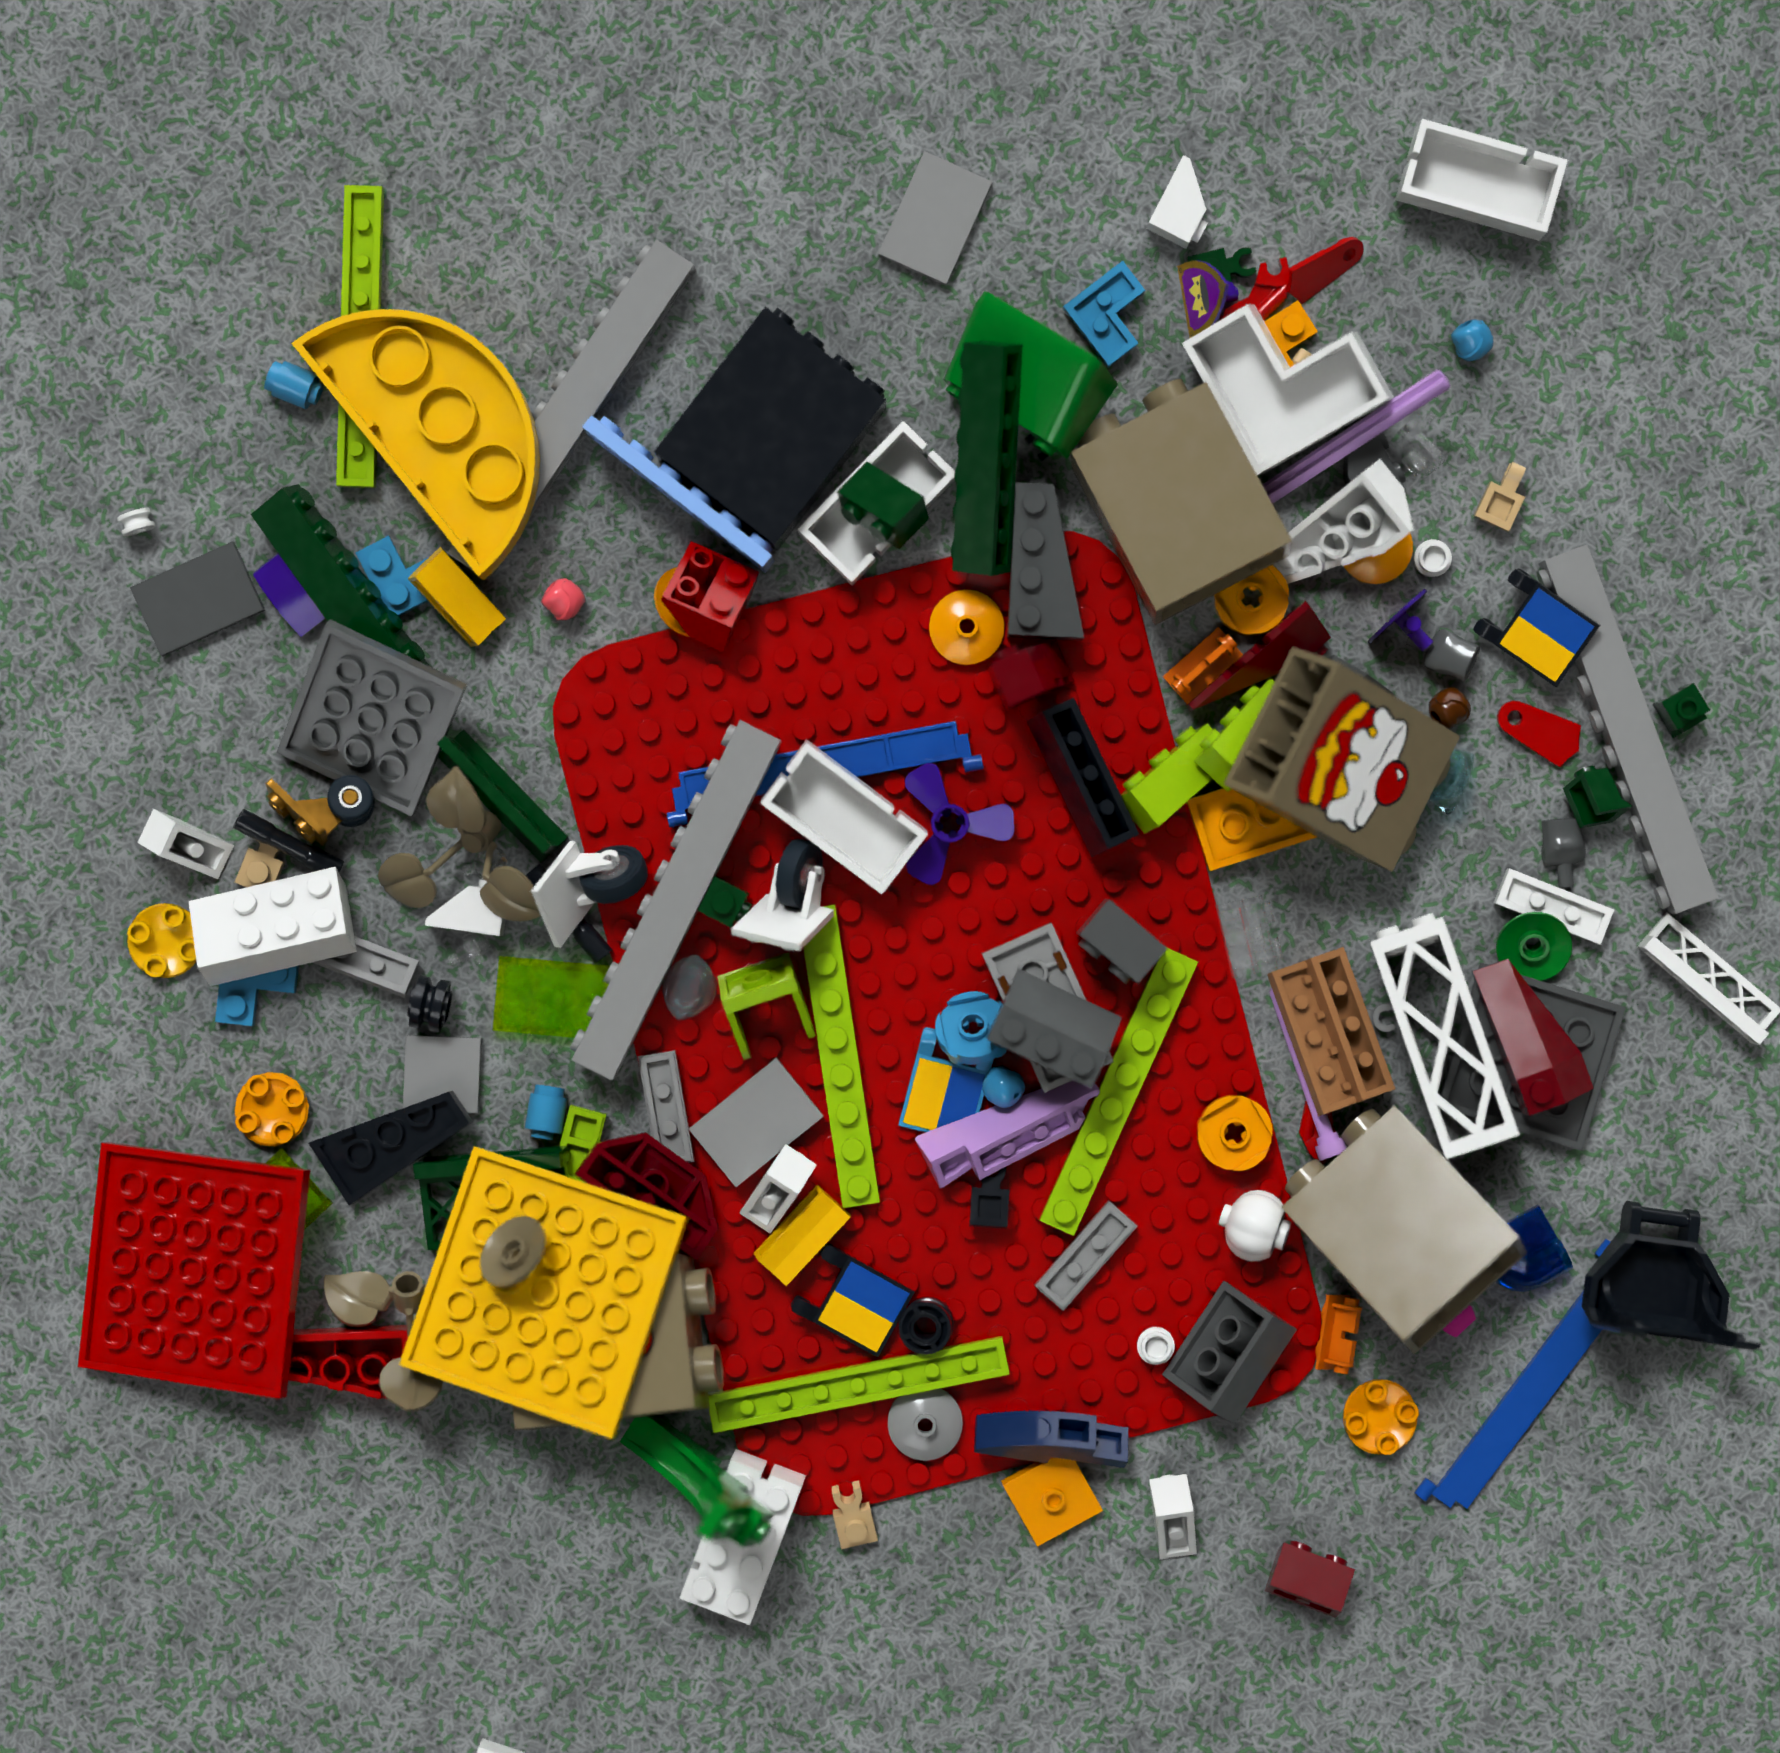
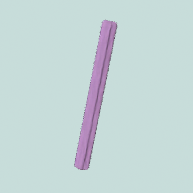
M1440 370L1434 371L1263 483L1262 486L1272 504L1448 390L1450 384L1445 374Z

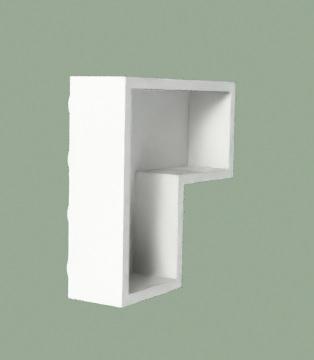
M1253 304L1243 306L1182 343L1203 382H1207L1257 475L1268 472L1394 398L1358 332L1348 333L1301 362L1289 367L1258 309Z

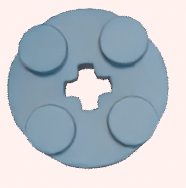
M979 991L958 994L947 1002V1007L942 1011L941 1015L939 1012L936 1018L935 1031L940 1048L948 1055L952 1063L957 1065H977L989 1062L1006 1053V1048L986 1039L1002 1002L999 1001L998 1003L996 1000L989 998V994ZM976 1022L978 1027H983L976 1034L964 1031L969 1029V1023Z

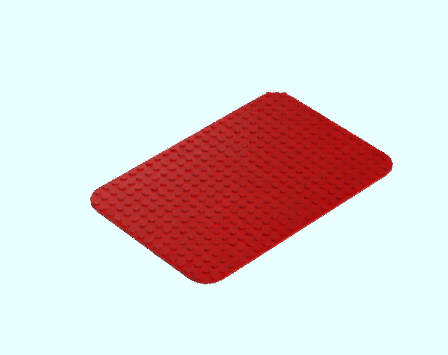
M1063 531L1084 639L1082 641L1057 640L1074 682L1008 711H1005L988 672L990 664L993 663L994 654L1014 645L1020 651L1055 640L1007 637L1010 572L987 576L952 571L953 559L951 556L857 580L853 586L850 583H845L745 609L724 652L694 638L681 635L671 628L608 644L581 657L562 679L553 704L554 737L584 853H596L610 846L627 845L636 848L644 857L647 865L648 878L644 886L636 894L616 903H597L607 943L613 949L610 952L612 962L614 961L618 964L626 951L620 948L628 929L631 927L636 930L642 916L637 914V911L645 895L653 896L659 882L654 880L660 864L663 860L670 862L676 850L670 845L680 826L687 828L688 824L669 827L667 819L668 812L676 811L672 788L681 787L678 772L709 767L713 758L720 761L726 749L725 746L721 745V741L729 725L737 726L739 720L781 740L782 743L776 754L796 751L806 739L818 747L956 721L958 735L968 733L971 755L981 754L984 769L965 772L962 758L933 763L939 768L948 803L961 807L967 814L999 804H1007L1014 813V834L1007 841H999L967 832L960 840L949 843L941 880L933 885H928L911 876L907 871L906 863L884 893L881 894L821 849L822 867L824 868L825 876L821 889L820 906H836L880 1203L844 1208L851 1217L827 1243L836 1246L850 1256L914 1290L915 1293L909 1304L922 1297H934L946 1303L953 1313L955 1325L954 1331L944 1347L1002 1336L1010 1375L941 1388L948 1392L959 1405L963 1426L961 1436L955 1447L946 1455L934 1460L922 1461L910 1458L898 1450L892 1442L888 1431V1415L897 1397L733 1429L738 1450L767 1460L762 1478L768 1480L774 1463L806 1475L792 1512L801 1516L832 1515L833 1510L839 1509V1507L834 1502L831 1487L839 1485L840 1494L850 1496L854 1492L853 1481L859 1480L862 1491L861 1503L869 1502L871 1505L1035 1462L975 1453V1418L980 1414L1009 1411H1057L1097 1416V1423L1128 1427V1438L1217 1416V1414L1208 1410L1162 1374L1223 1281L1231 1284L1297 1329L1246 1408L1267 1403L1294 1390L1313 1369L1317 1358L1315 1350L1321 1333V1310L1300 1229L1285 1213L1284 1219L1292 1223L1283 1250L1274 1248L1269 1258L1251 1262L1239 1258L1230 1250L1226 1243L1225 1227L1219 1225L1224 1205L1232 1206L1246 1192L1253 1190L1267 1191L1278 1197L1283 1204L1292 1198L1285 1191L1287 1178L1274 1127L1271 1144L1264 1159L1254 1167L1243 1171L1226 1170L1214 1165L1204 1156L1197 1141L1198 1119L1211 1102L1223 1096H1245L1264 1108L1270 1117L1271 1123L1272 1119L1204 855L1187 802L1159 827L1145 834L1134 822L1139 835L1091 858L1027 724L1028 720L1042 711L1074 697L1120 795L1126 790L1123 786L1125 781L1138 771H1141L1144 775L1152 768L1148 763L1150 759L1164 748L1170 752L1175 747L1134 585L1118 556L1100 540L1074 531ZM975 590L987 595L997 604L1003 616L1004 635L1001 644L992 656L977 664L961 665L953 663L944 658L931 641L929 632L931 614L941 599L955 591ZM965 619L960 623V630L963 633H971L974 630V623L969 619ZM920 766L858 777L894 804L895 809L892 812L894 815L900 809L927 829L928 835L913 853L914 855L933 835L931 829L933 813L905 787L906 776ZM764 795L754 798L716 874L717 877L750 893L746 901L752 904L751 908L766 894H770L775 865L780 862L781 856L788 844L795 839L810 841L763 806L760 802ZM686 810V813H687V816H688V823H689V821H690V819H691V817H692V814L688 813L687 810ZM951 813L949 817L942 815L939 822H937L943 825L941 831L945 834H949L951 830L957 833L961 825L956 823L958 816L954 813ZM626 869L612 870L606 873L600 880L616 878L623 874ZM1104 899H1110L1164 946L1198 961L1196 969L1075 1235L1072 1236L1041 1222L1039 1218L1080 1128L1006 1166V1174L1000 1183V1189L1010 1190L1007 1229L969 1227L972 1187L981 1188L982 1186L973 1168L940 1189L915 1140L918 1135L926 1132L898 1125L922 1031L925 1027L935 1029V1021L939 1012L941 1015L942 1011L947 1007V1002L958 994L979 991L989 994V998L996 1000L998 1003L999 1001L1003 1002L981 953L1051 922L1086 1000L1122 1017L1109 1050L1113 1057L1153 967L1139 983L1133 982L1130 979L1126 984L1107 969L1111 962L1104 956L1100 955L1098 959L1093 958L1078 945L1082 938L1076 932ZM698 911L633 1044L637 1059L638 1056L676 1050L689 1128L776 1057L824 1116L788 1145L797 1152L802 1153L806 1158L817 1164L798 1196L771 1232L772 1234L817 1185L842 1206L817 1034L816 1037L808 1039L792 993L739 1010L737 1012L751 1053V1058L744 1060L721 1001L717 976L789 952L816 1034L804 948L800 951H789L768 943L751 942L747 938L732 935L730 927ZM976 1022L969 1023V1029L964 1031L976 1034L983 1027H978ZM936 1039L932 1056L949 1060L948 1055L942 1051ZM1007 1049L1003 1056L993 1060L991 1068L1005 1066L1023 1077L1025 1084L1023 1095L1042 1088L1029 1059ZM1109 1064L1101 1068L1094 1082L1098 1088ZM985 1095L980 1112L996 1106L988 1101ZM1094 1097L1088 1100L1082 1111L1085 1117ZM1233 1123L1227 1125L1228 1132L1224 1135L1227 1141L1233 1139L1236 1143L1242 1141L1241 1133L1245 1131L1244 1126H1235ZM690 1132L695 1161L689 1164L706 1175L714 1218H716L718 1230L697 1260L694 1259L695 1270L709 1268L713 1277L716 1308L714 1314L704 1315L711 1345L717 1344L720 1349L724 1372L723 1391L915 1353L902 1342L899 1334V1321L879 1357H876L822 1326L794 1313L791 1309V1302L796 1295H800L820 1307L841 1268L823 1260L819 1251L793 1280L785 1286L753 1254L771 1234L739 1212L778 1154L735 1187ZM998 1170L997 1172H995V1173L989 1175V1177H995V1176H997L998 1173H999V1170ZM1109 1200L1130 1218L1137 1227L1063 1311L1036 1288L1034 1284ZM922 1317L917 1320L918 1328L923 1333L932 1334L936 1332V1325L932 1319ZM1150 1327L1164 1328L1171 1334L1175 1343L1172 1357L1160 1365H1152L1145 1362L1137 1351L1138 1337L1144 1330ZM927 1418L921 1419L918 1423V1427L922 1431H929L933 1426L932 1421Z

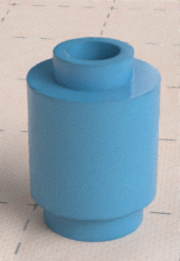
M275 361L268 371L264 389L271 391L273 397L307 409L310 404L316 405L318 403L324 385L319 383V377L312 371L284 361L283 364Z
M535 1084L534 1093H530L525 1129H532L531 1137L553 1140L554 1133L562 1134L567 1098H564V1088Z

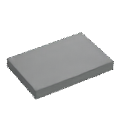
M924 151L878 256L947 286L993 181Z
M776 1057L692 1125L689 1130L734 1186L737 1187L777 1155L785 1144L789 1145L824 1115Z

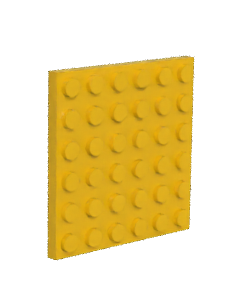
M474 1146L399 1365L615 1439L689 1217ZM528 1216L535 1219L542 1225L546 1236L544 1253L536 1268L524 1280L513 1286L496 1287L490 1284L483 1277L480 1268L482 1250L488 1238L501 1224L511 1218Z

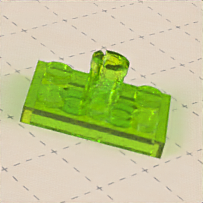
M499 956L492 1031L575 1038L579 1029L586 1032L592 1019L587 1016V1012L596 995L603 997L609 985L603 980L611 965Z

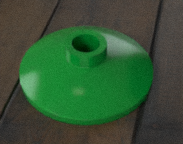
M1528 912L1514 917L1501 929L1496 942V953L1499 961L1509 959L1520 975L1543 981L1555 976L1567 965L1572 954V939L1567 927L1558 918L1543 912ZM1530 938H1539V942L1531 946L1526 943Z

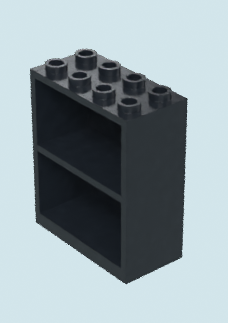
M764 307L661 441L654 453L660 462H664L682 476V479L691 486L697 487L721 509L728 511L742 525L759 535L772 548L778 551L886 410V399L883 394L885 392L884 389L868 377L864 382L856 377L853 371L854 366L838 354L832 358L825 353L824 343L808 331L802 335L795 330L794 320L778 308L772 312L767 307Z

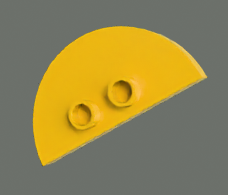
M378 309L344 315L317 326L292 342L291 344L478 577L485 580L499 567L521 537L530 518L539 483L540 453L535 422L528 402L507 368L485 345L458 326L437 317L407 310Z

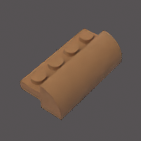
M1344 947L1267 974L1318 1116L1395 1089Z

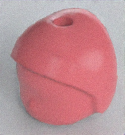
M563 578L555 580L547 588L541 603L556 619L566 621L577 615L585 603V596L576 584L571 580Z

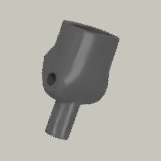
M1441 629L1432 638L1433 643L1423 651L1426 653L1424 665L1432 671L1449 675L1465 682L1477 660L1480 646L1464 640L1448 630ZM1408 637L1406 645L1420 650Z
M1575 817L1542 820V860L1547 865L1557 866L1558 887H1573L1572 864L1583 861L1586 856L1582 830L1579 828Z

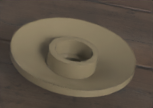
M528 1216L514 1217L501 1224L488 1238L482 1250L480 1268L486 1281L496 1287H510L529 1276L540 1262L544 1253L546 1236L542 1225Z

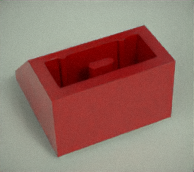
M691 541L665 589L661 601L689 637L724 652L752 596L760 572Z

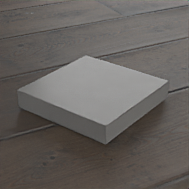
M406 1035L403 1108L446 1092L454 1091L467 1113H479L482 1038Z

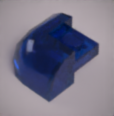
M1535 1205L1505 1222L1519 1236L1527 1254L1496 1281L1498 1285L1510 1291L1527 1292L1540 1288L1573 1269V1264L1563 1243L1557 1238L1539 1205Z

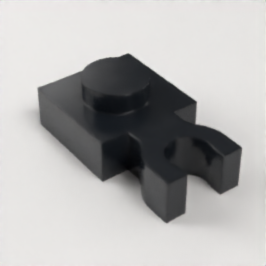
M1006 1167L1000 1169L995 1177L987 1176L981 1179V1188L972 1187L969 1227L1007 1229L1010 1190L1000 1189V1183L1006 1174Z

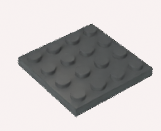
M330 619L324 626L277 753L334 780L346 775L361 777L370 785L373 799L412 817L418 809L441 752V748L436 743L444 735L447 736L467 684Z
M1480 963L1478 969L1488 966V964ZM1521 975L1582 1053L1594 1089L1565 1104L1528 1116L1521 1113L1474 980L1470 996L1518 1131L1582 1151L1626 1007ZM1465 1011L1456 1043L1484 1065ZM1453 1051L1439 1095L1462 1114L1477 1118L1485 1076ZM1492 1087L1485 1121L1500 1125L1505 1122Z

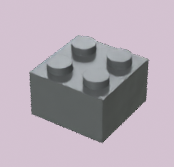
M1104 899L1076 932L1082 938L1078 945L1093 958L1098 959L1100 955L1104 956L1111 962L1107 969L1126 984L1130 979L1133 982L1139 983L1168 949L1110 899Z

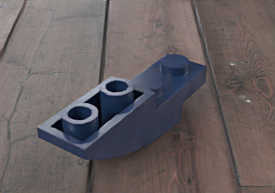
M1009 1411L980 1414L975 1418L974 1452L1048 1463L1050 1458L1053 1457L1124 1468L1128 1463L1129 1428L1097 1423V1416L1080 1413Z

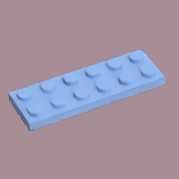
M591 415L582 426L591 439L764 573L775 562L772 554H770L773 549L768 542L754 532L750 537L741 531L743 527L741 522L725 509L720 514L711 508L713 505L711 499L697 487L693 486L689 491L681 484L684 481L681 478L682 476L663 462L658 467L651 462L654 458L651 452L634 439L630 444L622 439L624 434L621 432V429L608 418L603 416L599 421Z

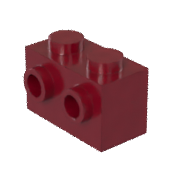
M1291 1541L1290 1544L1284 1542L1278 1549L1264 1591L1336 1618L1342 1612L1355 1569L1348 1567V1562L1338 1556L1326 1554L1324 1558L1311 1553L1312 1548L1304 1543Z

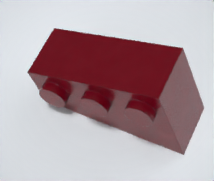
M1057 640L1028 647L1020 651L1017 650L1015 645L994 654L993 663L988 668L1005 711L1074 682Z

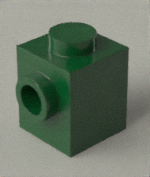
M715 876L697 911L731 928L736 921L738 922L750 910L752 904L746 901L750 893Z

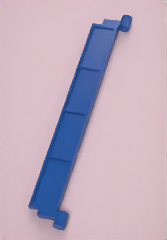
M956 721L818 746L819 749L856 777L960 758L963 759L965 772L984 769L981 754L971 755L968 733L958 735ZM798 750L775 755L755 797L764 795L781 772L786 776L790 774L786 771V765ZM708 767L678 772L681 787L672 788L676 811L667 813L669 827L688 824L686 810L689 808L696 792L704 793L709 783V780L704 778Z
M1605 1238L1594 1254L1598 1258L1610 1244V1241ZM1583 1292L1437 1486L1425 1477L1414 1492L1424 1501H1427L1433 1495L1449 1508L1457 1501L1468 1509L1603 1330L1594 1328L1590 1324L1582 1308Z

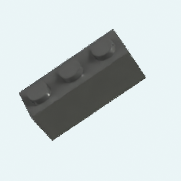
M1018 969L986 1039L1092 1089L1108 1055L1122 1017Z
M1223 1281L1162 1375L1211 1412L1236 1424L1297 1329L1231 1284Z

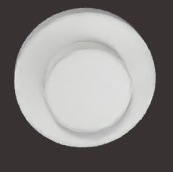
M1435 539L1424 541L1416 548L1414 553L1416 569L1427 577H1438L1444 574L1452 562L1449 547L1442 541Z
M1147 1328L1138 1337L1137 1351L1140 1357L1149 1364H1163L1174 1353L1175 1343L1173 1337L1164 1328Z

